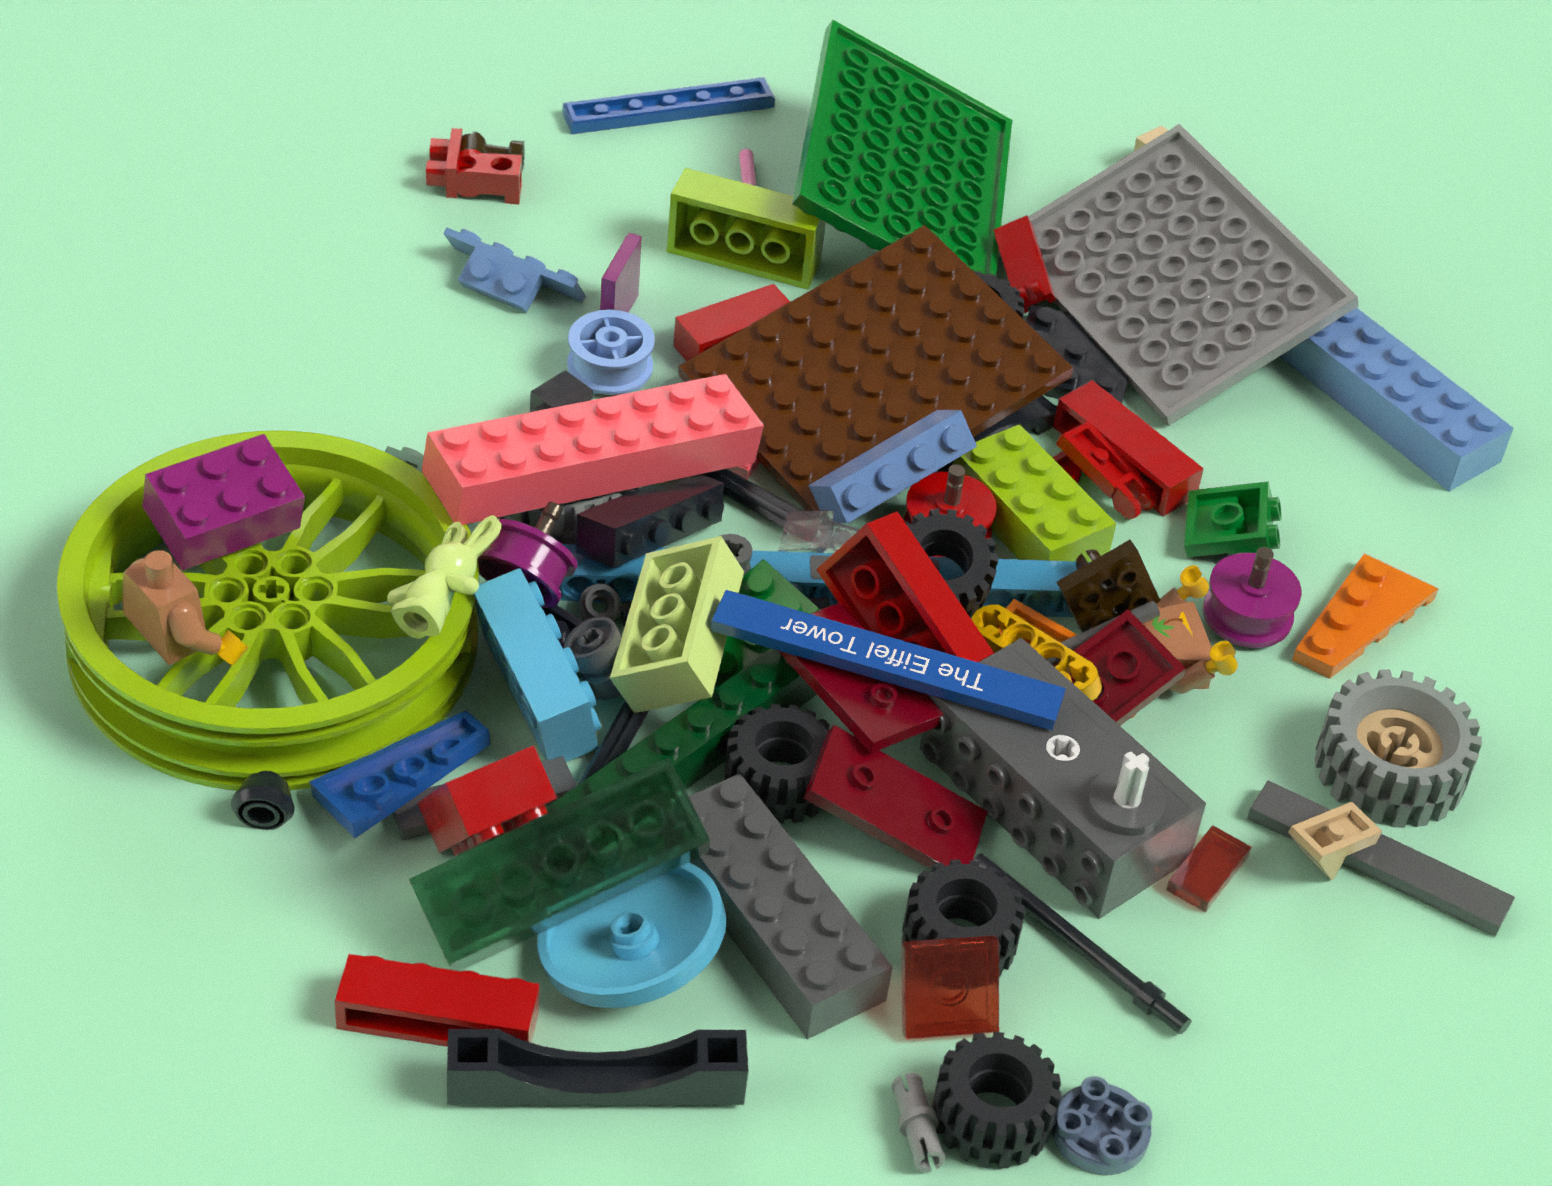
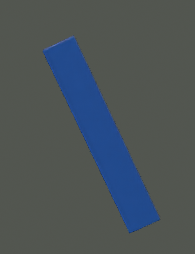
M765 77L566 102L563 103L562 114L571 134L769 109L774 108L775 97Z

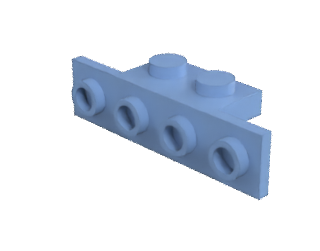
M446 227L443 233L454 249L470 255L458 278V281L464 287L526 313L541 285L580 302H583L586 297L578 284V278L565 270L559 269L557 273L546 269L545 264L534 257L526 256L525 259L513 255V251L497 242H494L492 246L481 242L479 236L466 229H461L460 232Z

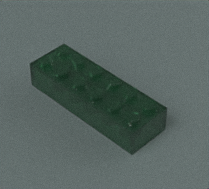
M668 757L410 878L409 882L450 970L462 971L709 853L711 840Z

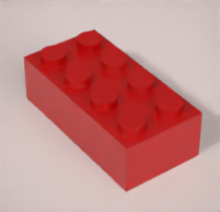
M532 745L446 782L417 802L438 852L441 853L451 848L454 856L494 837L497 838L547 814L545 804L555 800L557 797L535 746Z

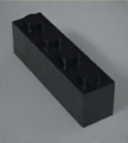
M700 474L647 485L577 514L576 553L615 568L722 521L724 483Z

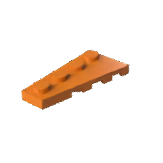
M1364 553L1296 647L1292 661L1330 679L1361 656L1368 645L1374 641L1378 643L1388 635L1392 627L1399 622L1404 623L1410 619L1417 608L1421 605L1427 606L1434 601L1439 588Z

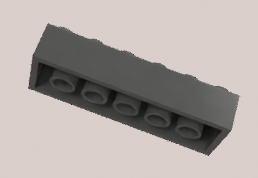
M741 774L662 807L660 844L670 857L699 867L713 880L725 908L726 932L807 1039L887 1001L892 965Z

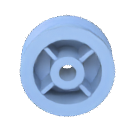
M599 310L583 315L572 324L568 333V344L571 349L567 359L568 372L593 390V394L618 395L637 391L650 379L653 371V360L650 354L654 349L655 337L653 330L643 319L625 311Z

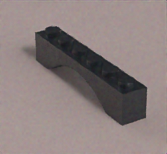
M448 1029L447 1105H744L748 1079L746 1030H695L677 1039L650 1047L627 1051L582 1052L537 1045L518 1039L499 1029Z

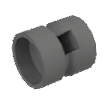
M607 617L591 618L581 623L571 631L564 644V648L569 647L571 649L583 681L586 680L594 696L602 700L621 696V693L611 681L610 675L622 634L614 621Z

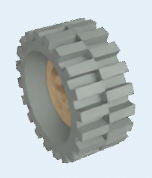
M1390 669L1379 670L1376 679H1373L1369 672L1358 675L1356 683L1349 679L1342 684L1340 692H1335L1331 700L1315 749L1317 750L1315 766L1316 768H1321L1319 778L1323 786L1333 784L1330 795L1337 802L1347 798L1360 810L1363 809L1372 813L1370 820L1380 825L1383 817L1392 818L1393 827L1405 828L1408 819H1413L1416 827L1428 825L1431 816L1437 822L1445 818L1449 809L1454 811L1459 805L1482 746V737L1477 736L1480 729L1477 719H1468L1471 709L1465 701L1456 705L1453 702L1456 696L1455 692L1448 687L1439 692L1434 689L1436 680L1426 676L1423 683L1414 681V672L1402 670L1400 677L1394 678Z

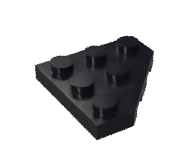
M1031 304L1026 322L1073 367L1070 379L1043 394V396L1059 399L1093 380L1122 403L1129 377L1068 313Z

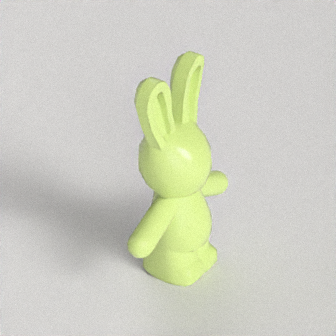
M488 516L482 520L468 540V533L460 522L451 524L445 532L442 544L433 548L426 558V573L418 577L414 582L389 592L387 599L388 603L393 606L391 609L393 618L399 627L410 637L420 639L425 635L430 637L439 635L445 624V617L450 611L454 592L468 595L477 592L479 583L473 578L477 571V559L497 539L501 530V523L496 516Z

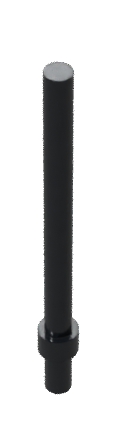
M980 853L973 859V861L980 862L979 866L987 869L990 865L997 869L999 877L1007 876L1013 882L1012 889L1019 890L1022 896L1021 905H1024L1025 911L1133 997V1004L1147 1015L1155 1014L1178 1034H1182L1187 1030L1192 1020L1165 999L1166 993L1151 981L1146 983L984 854Z

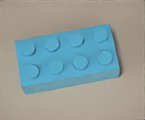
M519 568L480 584L479 589L473 595L476 600L475 605L483 637L544 759L550 760L564 756L565 761L568 762L598 749L595 731L601 729V724L593 706L597 705L594 694L586 680L580 683L576 675L579 668L569 647L562 648L558 640L562 636L552 614L545 615L542 609L545 603L535 581L528 583Z

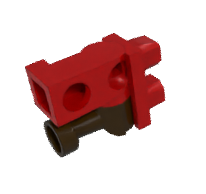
M451 128L450 139L431 138L429 148L430 160H427L426 186L446 187V198H457L458 194L464 197H475L479 194L505 196L506 204L520 205L522 170L524 169L525 159L524 141L512 140L509 143V147L489 145L480 133L473 131V134L463 135V129Z

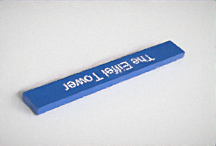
M725 590L711 621V631L1052 731L1065 695L1066 688L729 590Z

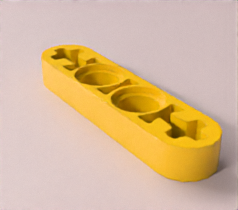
M987 605L981 607L973 614L971 620L994 653L1020 638L1031 640L1029 645L1045 659L1052 657L1061 659L1055 668L1072 683L1069 675L1071 673L1072 678L1077 681L1074 685L1090 700L1096 699L1101 693V681L1096 666L1006 608L1000 605ZM998 625H1000V628H1001V631H1002L1001 634H1000L999 629L996 628V626H998Z

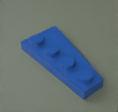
M465 710L375 753L309 781L312 796L356 839L491 745L489 730Z

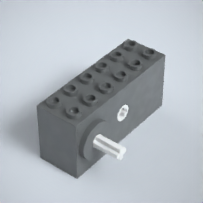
M1022 638L978 663L1066 688L1053 731L929 695V698L944 715L939 719L940 726L922 733L920 750H922L924 756L931 763L941 768L952 779L954 785L959 790L965 791L981 808L988 811L986 816L1000 824L1019 847L1025 848L1041 863L1044 870L1050 876L1058 879L1073 894L1080 905L1087 907L1099 919L1190 861L1206 802Z

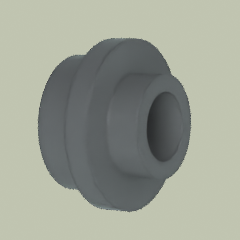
M595 584L586 588L580 596L578 603L579 612L585 621L596 617H607L615 621L621 611V599L612 587L605 584ZM594 600L603 601L606 605V611L603 613L596 612L592 607V602Z

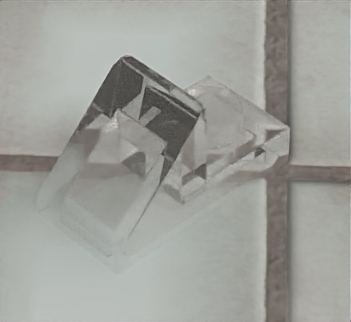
M831 510L788 512L778 551L835 553L860 529L833 522L834 511Z

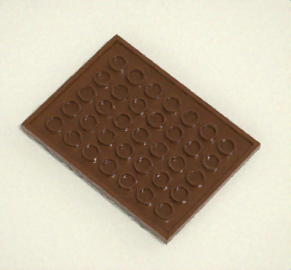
M926 225L678 366L679 377L684 382L723 374L728 376L764 425L756 455L757 460L809 515L827 525H831L834 522H825L808 485L936 410H961L972 436L975 437L1070 379L1073 367Z

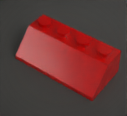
M898 511L866 523L816 569L838 603H841L867 631L975 662H980L994 654Z

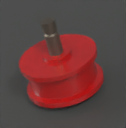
M952 465L949 467L948 472L932 473L910 487L906 498L907 512L903 520L911 524L913 516L922 513L925 517H928L929 511L932 509H939L940 514H947L948 509L957 510V517L964 518L966 514L973 517L972 524L976 527L982 524L987 529L985 539L991 538V525L995 519L997 508L996 501L991 491L983 483L965 475V468L963 466Z

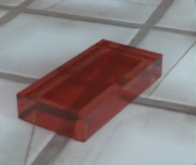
M1212 825L1169 879L1166 890L1206 912L1249 857L1252 847Z

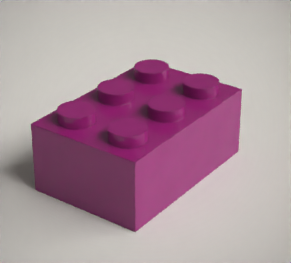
M261 434L145 474L142 506L181 570H185L299 529L305 496L265 434Z

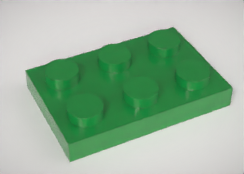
M764 559L742 578L740 594L809 614L819 611L815 604ZM727 636L714 689L766 654L771 648Z

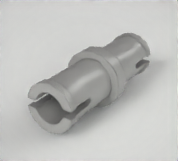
M907 1073L905 1076L909 1091L905 1089L901 1076L892 1082V1090L896 1096L901 1114L898 1124L901 1133L908 1138L915 1168L921 1172H930L932 1170L927 1154L932 1156L936 1169L940 1168L946 1161L936 1132L938 1118L936 1111L928 1105L922 1077L915 1073Z

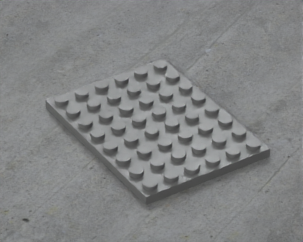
M1180 124L1029 216L1056 298L1053 302L1062 312L1068 313L1129 377L1128 383L1168 426L1359 306L1358 296Z

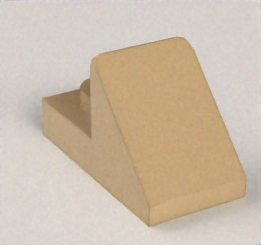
M1349 802L1291 826L1288 833L1300 850L1330 880H1333L1345 857L1376 844L1382 830L1353 802Z

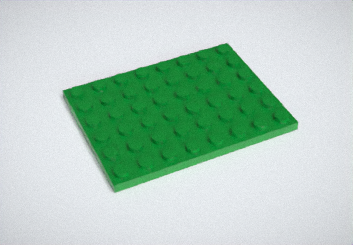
M832 19L825 29L792 204L800 208L804 213L821 219L832 225L836 230L847 233L865 243L869 248L878 251L926 225L972 271L996 275L999 247L993 229L1000 227L1002 223L1012 119Z

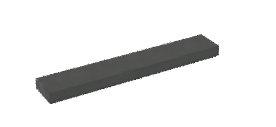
M1267 780L1252 804L1247 818L1293 840L1288 833L1291 826L1325 813L1330 809ZM1383 834L1380 835L1376 844L1346 856L1342 863L1495 937L1515 899V896Z

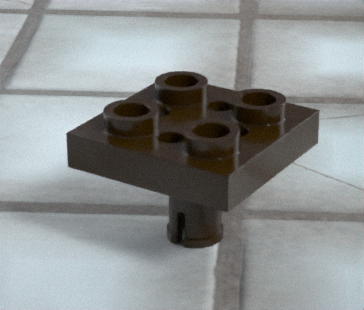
M1131 539L1102 556L1097 550H1087L1086 553L1091 559L1090 563L1081 553L1075 562L1077 570L1056 582L1081 633L1121 615L1128 609L1133 610L1150 601L1155 603L1161 601L1138 549Z

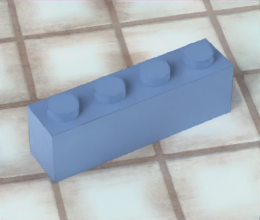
M936 410L808 486L825 522L848 524L974 449L977 445L961 410Z

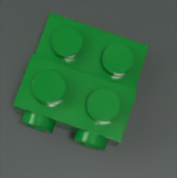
M1269 481L1189 490L1184 542L1187 557L1228 553V556L1238 553H1257V550L1261 547H1267L1271 550L1280 549L1279 528L1277 524L1273 525V522L1281 521L1282 519L1281 503L1279 497H1272Z

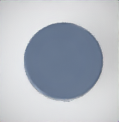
M1091 1076L1083 1080L1080 1086L1068 1091L1060 1099L1052 1129L1053 1139L1060 1153L1070 1163L1084 1171L1099 1175L1123 1173L1136 1166L1143 1159L1147 1151L1152 1131V1111L1147 1104L1138 1101L1129 1092L1108 1084L1101 1077Z

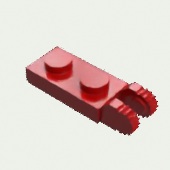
M1086 421L1060 435L1056 445L1109 498H1112L1114 509L1121 513L1122 517L1124 516L1125 519L1128 518L1129 520L1134 519L1141 514L1140 511L1143 509L1145 511L1150 510L1157 505L1158 496L1141 477V473L1090 422Z

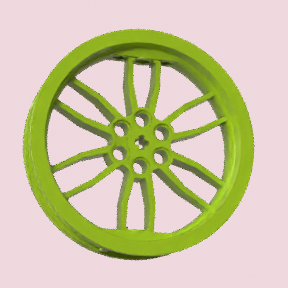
M284 430L241 432L200 440L158 455L129 471L105 489L82 514L64 546L57 575V596L61 620L64 626L67 666L75 694L88 717L110 741L131 757L162 773L194 784L237 791L251 774L260 771H273L288 783L290 791L310 788L309 781L443 721L462 696L473 672L478 649V618L475 607L476 600L473 594L468 595L454 592L452 605L448 615L445 617V624L440 634L429 637L410 658L378 680L373 677L355 650L339 636L348 635L381 639L410 637L394 620L391 612L393 606L378 603L387 602V596L390 591L414 582L418 577L426 573L425 570L374 568L343 571L356 561L377 532L403 546L425 566L426 558L433 548L442 544L446 530L454 522L423 473L389 453L341 437L313 432ZM265 434L305 496L301 526L299 529L291 532L283 548L278 551L265 550L260 542L199 564L198 566L207 574L183 572L195 585L199 593L206 630L217 633L220 637L229 630L249 647L240 659L231 665L205 702L183 697L182 695L198 679L225 661L217 653L208 655L197 651L175 662L159 684L155 685L128 668L109 650V640L147 641L123 614V610L114 611V605H119V602H123V573L145 553L164 541L142 506L145 474ZM332 517L353 522L344 532L315 552L310 551L312 543ZM465 524V525H463V527L466 529V531H467V533H468V535H467V540H468L469 537L471 536V532H470V530H469V528H468V525ZM477 559V571L475 572V574H474V576H473V578H475L477 581H479L478 559ZM314 656L343 677L354 691L328 699L306 668L304 661ZM266 659H278L282 662L299 700L304 704L282 708L235 707L243 697L261 662Z

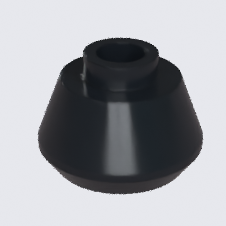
M260 771L248 776L234 793L231 800L232 810L238 819L249 827L261 830H272L281 827L291 820L295 810L288 783L273 771Z

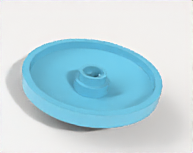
M642 856L623 859L589 872L572 883L554 900L539 927L537 936L538 954L551 984L569 999L584 1005L600 1008H621L640 1005L662 998L678 990L705 969L722 943L726 929V913L717 886L699 867L680 859L664 856Z

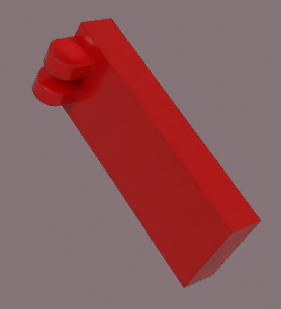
M1026 215L993 229L1010 287H1016L1020 292L1019 297H1022L1024 300V313L1028 312L1027 307L1031 306V304L1034 305L1046 299L1049 303L1055 301L1056 298L1029 217Z

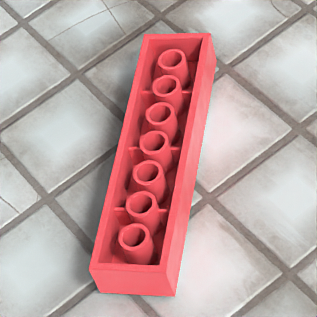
M723 374L427 432L422 473L453 522H460L462 525L482 521L492 515L498 518L544 508L548 502L563 504L755 463L764 425L728 376Z

